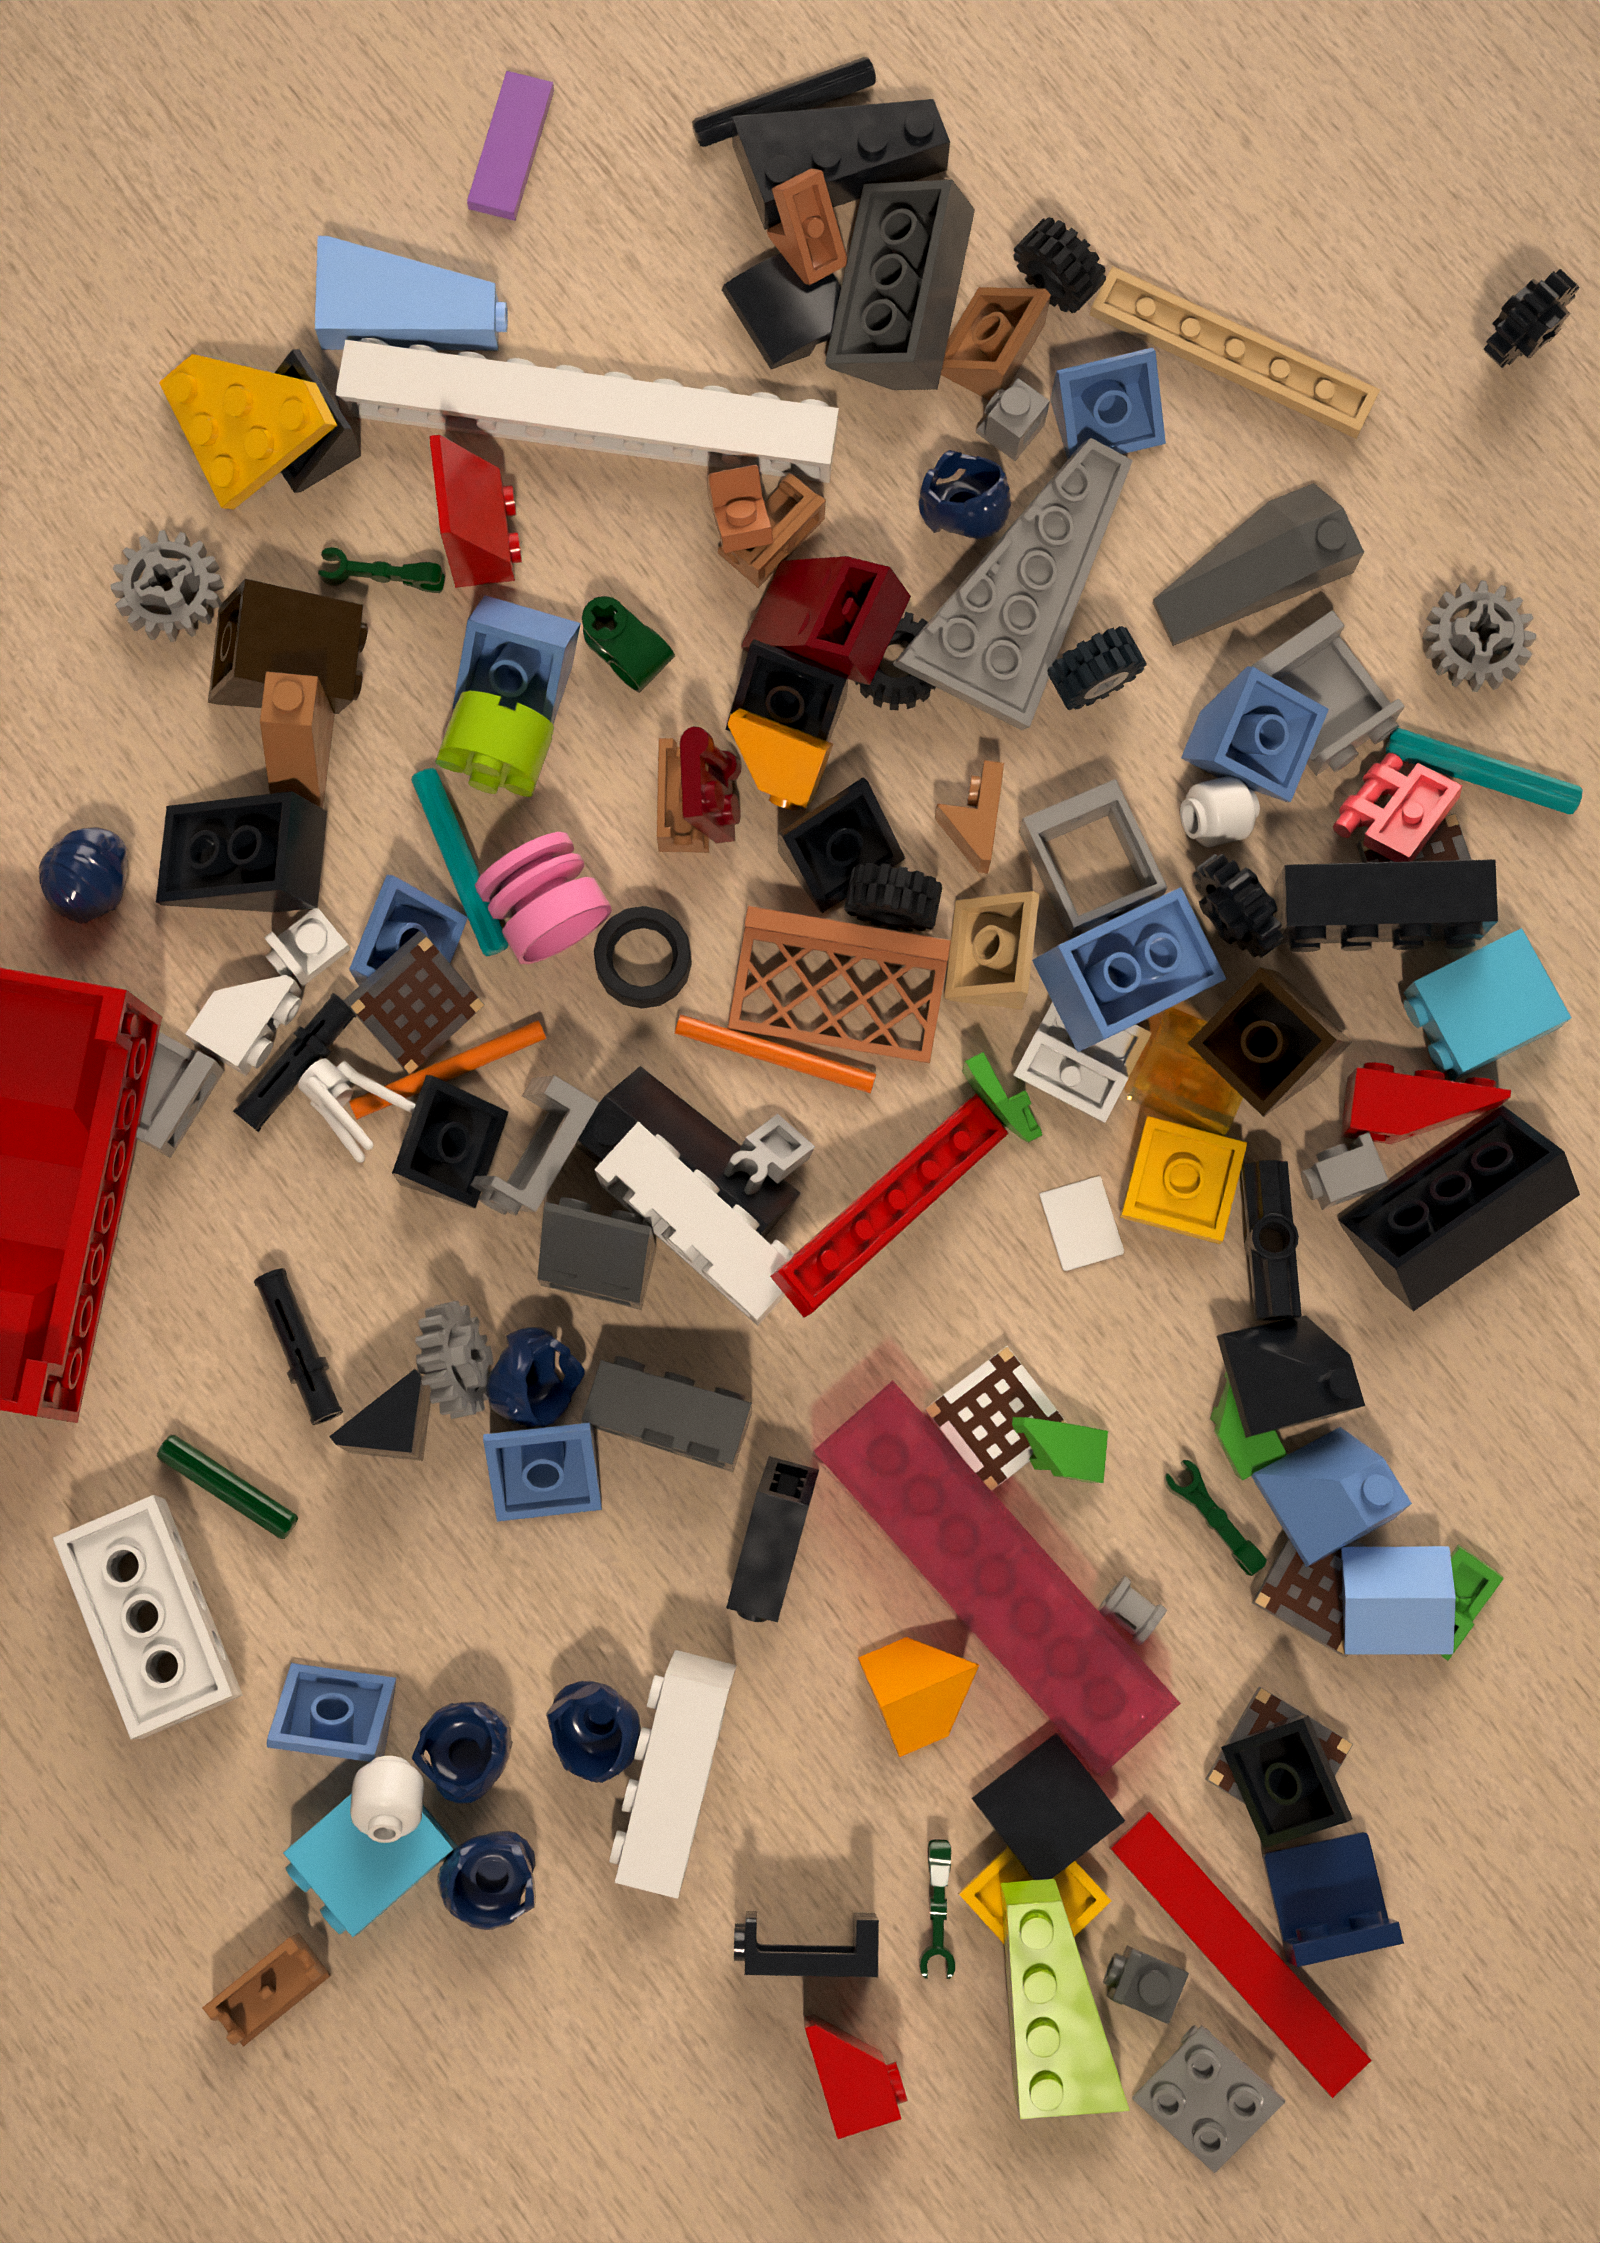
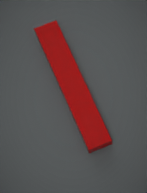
M976 1093L967 1099L770 1277L803 1318L812 1314L1006 1137L1009 1132Z
M1149 1811L1109 1847L1330 2097L1336 2096L1372 2061Z

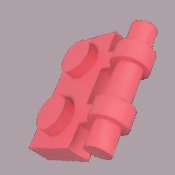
M1387 753L1380 763L1372 764L1363 777L1364 785L1358 793L1348 796L1339 809L1340 817L1334 823L1333 829L1339 836L1349 838L1357 827L1365 826L1369 829L1364 836V846L1394 862H1411L1416 858L1460 798L1462 785L1419 763L1416 764L1407 777L1398 772L1403 766L1402 759L1396 754ZM1389 794L1393 796L1384 809L1375 805V802L1381 795Z

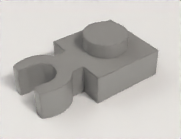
M776 1114L745 1138L740 1151L732 1155L724 1174L730 1177L737 1171L748 1173L751 1178L744 1192L747 1195H751L761 1188L767 1175L778 1184L810 1158L815 1146L779 1114Z

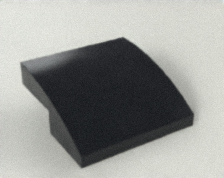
M779 253L731 279L723 285L721 291L769 368L774 369L810 356L817 344L830 340L841 285L833 273L811 285L804 284L784 256Z
M1054 1733L971 1798L1033 1880L1052 1879L1125 1822V1819L1057 1733Z

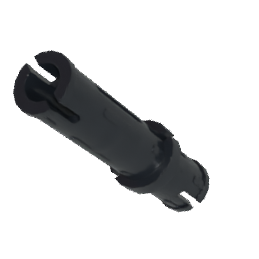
M332 993L330 999L305 1028L299 1026L293 1033L296 1039L265 1073L263 1078L240 1105L234 1108L233 1112L257 1132L262 1129L261 1127L286 1097L292 1093L304 1072L318 1061L320 1057L324 1059L331 1054V1051L328 1049L353 1018L357 1017L340 997Z
M284 1268L272 1270L256 1278L254 1284L259 1290L273 1329L277 1334L290 1366V1370L287 1372L291 1384H297L310 1415L311 1424L318 1425L330 1421L341 1415L343 1410L339 1406L326 1371L329 1369L326 1357H319L304 1316L287 1279L286 1270Z

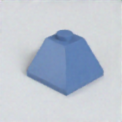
M1247 666L1200 711L1181 759L1217 778L1226 776L1236 777L1242 780L1248 789L1285 802H1291L1329 709L1255 667Z
M1341 1427L1262 1468L1251 1476L1306 1567L1387 1524L1412 1504L1385 1459Z

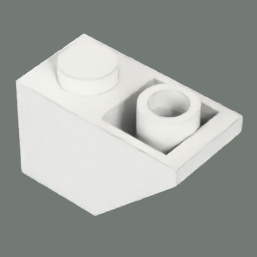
M287 975L216 990L212 993L186 1032V1036L194 1045L246 1076L252 1066L259 1068L268 1058L273 1048V1042L270 1039L280 1024L288 1025L297 1014L302 1000L298 998L302 990L296 981Z

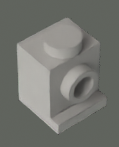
M1017 378L1007 390L999 389L991 398L984 411L988 416L977 428L976 433L1016 461L1044 427L1050 401Z
M1369 1133L1359 1136L1350 1145L1352 1149L1348 1151L1346 1144H1340L1318 1153L1316 1156L1319 1162L1315 1163L1311 1168L1301 1171L1302 1183L1308 1197L1311 1200L1317 1199L1322 1210L1378 1190L1389 1181Z

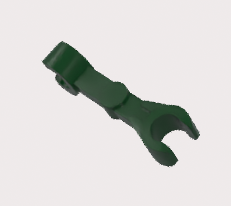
M334 547L325 548L321 552L324 560L341 562L340 567L334 572L318 571L321 580L328 585H340L349 576L371 578L381 583L399 581L403 582L404 585L429 593H441L444 588L445 575L442 573L441 566L436 563L420 562L403 564V567L392 566L382 561H375L373 563L348 561L343 551Z
M1189 1460L1181 1461L1183 1468L1191 1475V1484L1187 1487H1180L1175 1484L1173 1478L1167 1473L1164 1476L1166 1488L1172 1494L1197 1509L1205 1519L1207 1526L1214 1530L1232 1551L1231 1555L1246 1575L1253 1576L1266 1565L1267 1560L1251 1541H1246L1228 1519L1226 1512L1219 1508L1211 1499L1198 1467Z
M932 1839L928 1843V1872L930 1873V1884L933 1886V1898H930L932 1945L927 1947L919 1958L920 1971L925 1979H928V1960L934 1955H941L946 1958V1979H950L955 1972L953 1955L949 1949L943 1946L944 1920H947V1898L944 1897L945 1886H948V1878L951 1871V1845L947 1840Z

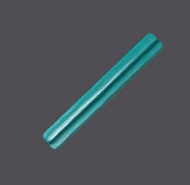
M1397 728L1391 733L1386 745V754H1396L1402 761L1415 765L1419 763L1433 771L1566 814H1573L1578 809L1582 799L1583 789L1578 785L1402 728Z
M434 768L419 771L412 776L411 781L480 949L485 956L501 953L508 948V943L503 936L499 920L493 919L489 913L488 905L490 902H483L476 891L475 884L480 874L438 772Z

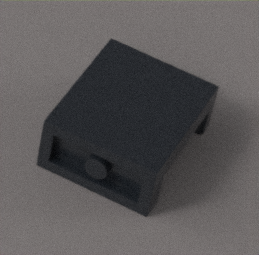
M746 1911L745 1924L735 1923L734 1961H745L744 1975L878 1977L879 1919L875 1913L854 1912L853 1946L759 1944L757 1942V1911Z

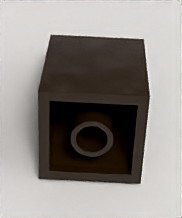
M244 579L218 609L208 703L261 708L266 672L318 676L334 714H339L353 700H357L362 687V671L356 670L358 652L361 653L363 651L368 632L367 623L361 622L363 604Z
M1260 967L1187 1044L1253 1108L1265 1117L1315 1081L1352 1041L1280 972Z

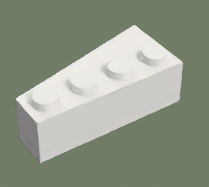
M637 1122L594 1169L601 1187L630 1213L642 1216L645 1226L651 1227L652 1232L758 1326L785 1296L770 1276L790 1259L794 1253L777 1239L772 1244L767 1242L756 1231L760 1226L759 1223L747 1211L737 1204L731 1208L717 1195L720 1189L713 1181L698 1169L692 1172L678 1159L681 1156L680 1153L659 1134L656 1136L652 1135L640 1122Z
M675 1650L665 1677L654 1676L647 1707L657 1710L652 1729L645 1727L641 1729L634 1757L636 1760L644 1761L639 1781L629 1779L622 1806V1811L631 1813L627 1832L617 1830L609 1863L619 1865L615 1883L678 1899L700 1815L701 1803L712 1767L714 1750L725 1714L726 1700L737 1665Z

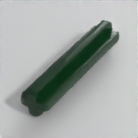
M169 1435L157 1452L159 1460L280 1539H285L292 1532L298 1520L295 1513L178 1436Z

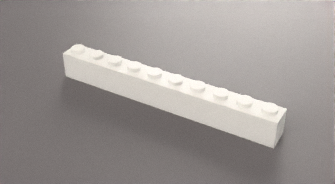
M363 338L360 342L345 340L335 394L343 416L723 469H736L757 465L759 474L786 477L790 473L798 479L823 483L830 482L839 408L829 407L827 403L815 399L803 400L801 403L780 400L776 395L764 392L747 396L733 394L728 389L720 386H706L703 389L683 387L680 383L670 379H657L654 382L633 380L631 376L620 372H608L604 376L584 373L580 368L570 365H560L556 369L538 367L532 362L520 358H512L507 360V362L488 360L481 354L469 351L452 355L438 353L435 349L425 345H412L409 348L394 347L375 338Z

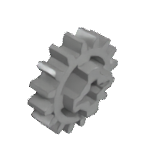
M165 530L159 531L158 542L153 544L144 535L139 537L142 549L135 552L133 549L126 547L123 552L129 561L128 564H115L113 567L117 577L122 580L111 584L113 594L116 598H120L115 604L122 617L129 616L127 621L134 631H138L145 625V632L151 640H155L161 630L166 632L170 642H176L177 630L183 628L191 637L195 636L196 631L193 623L200 620L202 623L209 625L212 620L206 611L207 608H220L222 604L219 596L213 592L224 588L221 576L214 574L219 569L214 556L206 557L207 550L201 541L194 543L190 547V541L186 533L183 532L179 533L175 542L169 540ZM168 558H177V559H180V560L175 561V560H171V559H168ZM143 572L142 578L138 580L139 576ZM171 581L173 588L164 591L162 585L165 582ZM198 592L194 600L191 602L193 594ZM161 611L168 615L155 614V612Z
M1481 580L1475 592H1471L1469 586L1464 582L1457 588L1455 597L1446 591L1438 602L1440 608L1433 607L1427 620L1433 625L1427 626L1422 639L1434 642V644L1429 647L1425 655L1427 659L1439 657L1441 660L1436 670L1438 675H1442L1447 671L1454 673L1452 686L1457 687L1463 679L1470 680L1472 692H1478L1484 680H1487L1493 690L1498 689L1503 682V676L1512 681L1521 671L1519 665L1525 666L1531 658L1532 653L1526 647H1530L1535 641L1536 633L1524 631V629L1531 623L1533 616L1532 614L1519 615L1517 609L1523 601L1520 597L1510 602L1504 599L1506 594L1505 586L1501 585L1493 594L1488 592L1487 582ZM1469 608L1466 618L1456 617L1454 622L1449 621L1459 611ZM1476 625H1477V631H1479V634L1476 633V632H1472ZM1479 637H1480L1481 640L1486 641L1485 644L1483 645V647H1482V642L1479 641ZM1504 651H1509L1505 658L1490 664L1493 654L1502 655Z
M459 1301L427 1308L425 1310L426 1318L419 1319L418 1322L423 1336L416 1337L415 1342L422 1349L421 1354L416 1355L418 1372L424 1374L421 1380L423 1386L430 1385L431 1403H439L440 1414H450L451 1419L474 1415L476 1412L483 1411L485 1409L484 1401L488 1400L486 1396L487 1379L490 1375L488 1366L493 1365L491 1346L485 1345L487 1336L479 1334L478 1317L470 1318L469 1306H460Z

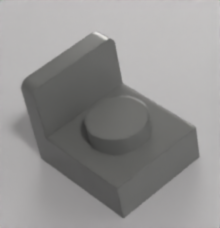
M1126 1945L1123 1955L1114 1953L1111 1958L1103 1984L1110 1986L1106 1995L1110 2000L1121 2005L1124 2004L1169 2024L1189 1973Z

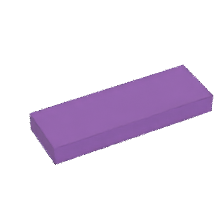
M506 71L467 199L468 209L516 221L553 97V82Z

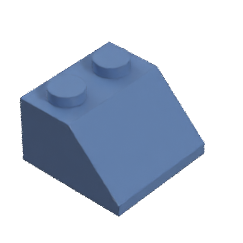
M484 595L467 620L453 709L463 692L479 691L500 696L499 705L515 710L517 703L527 706L554 724L572 670L581 623Z

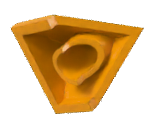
M908 1637L858 1657L899 1757L949 1736L979 1668V1664Z

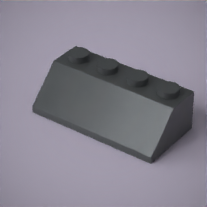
M952 179L863 185L825 365L829 369L891 390H938L975 213L973 206Z

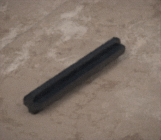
M862 57L711 112L692 121L694 136L701 147H706L732 137V116L807 110L857 92L876 83L875 69L868 57Z

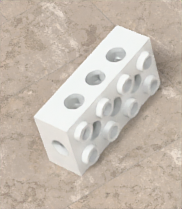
M155 1495L149 1496L53 1537L130 1739H144L243 1696L166 1499ZM133 1553L139 1563L138 1572L133 1579L125 1582L120 1576V1563L127 1555ZM153 1603L158 1611V1621L150 1631L145 1632L139 1624V1613L146 1604ZM170 1652L177 1659L178 1670L172 1680L165 1682L158 1673V1663L163 1655Z

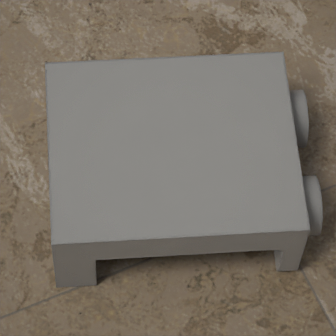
M1333 610L1251 666L1329 709L1307 762V765L1316 776L1328 767L1337 772L1348 765L1359 755L1356 748L1367 740L1371 739L1374 744H1377L1391 735L1399 727L1396 720L1405 707L1400 699L1390 703L1341 639L1340 634L1345 625Z
M159 1031L140 1127H138L136 1138L171 1158L224 1073L223 1068L216 1060L200 1051L194 1052Z
M555 1075L532 1078L522 1094V1097L546 1110L547 1114L508 1181L505 1182L497 1176H476L471 1186L482 1192L478 1199L480 1202L503 1215H506L507 1212L516 1216L519 1211H537L599 1103Z

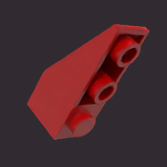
M1377 1062L1364 1063L1363 1068L1357 1067L1347 1078L1341 1137L1357 1139L1359 1136L1369 1133L1373 1142L1394 1144L1498 1108L1511 1098V1090L1496 1088L1497 1082L1487 1078L1471 1077L1466 1078L1465 1083L1445 1080L1446 1075L1438 1071L1417 1070L1413 1076L1394 1073V1066Z

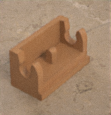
M790 473L778 485V489L764 502L772 529L773 544L724 553L722 545L718 548V554L757 588L778 569L781 561L786 560L825 519L826 500L819 494L814 493L802 481Z
M659 738L658 852L709 853V838L683 819L680 747H677V743L673 738ZM705 764V770L708 771V766Z
M296 1933L214 1997L202 2009L211 2020H219L228 2032L226 2039L232 2045L241 2043L244 2047L331 1975L300 1933Z

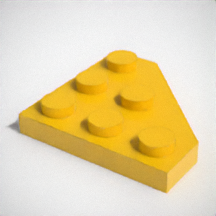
M191 354L159 382L220 507L224 509L234 510L337 426L317 384L306 380Z

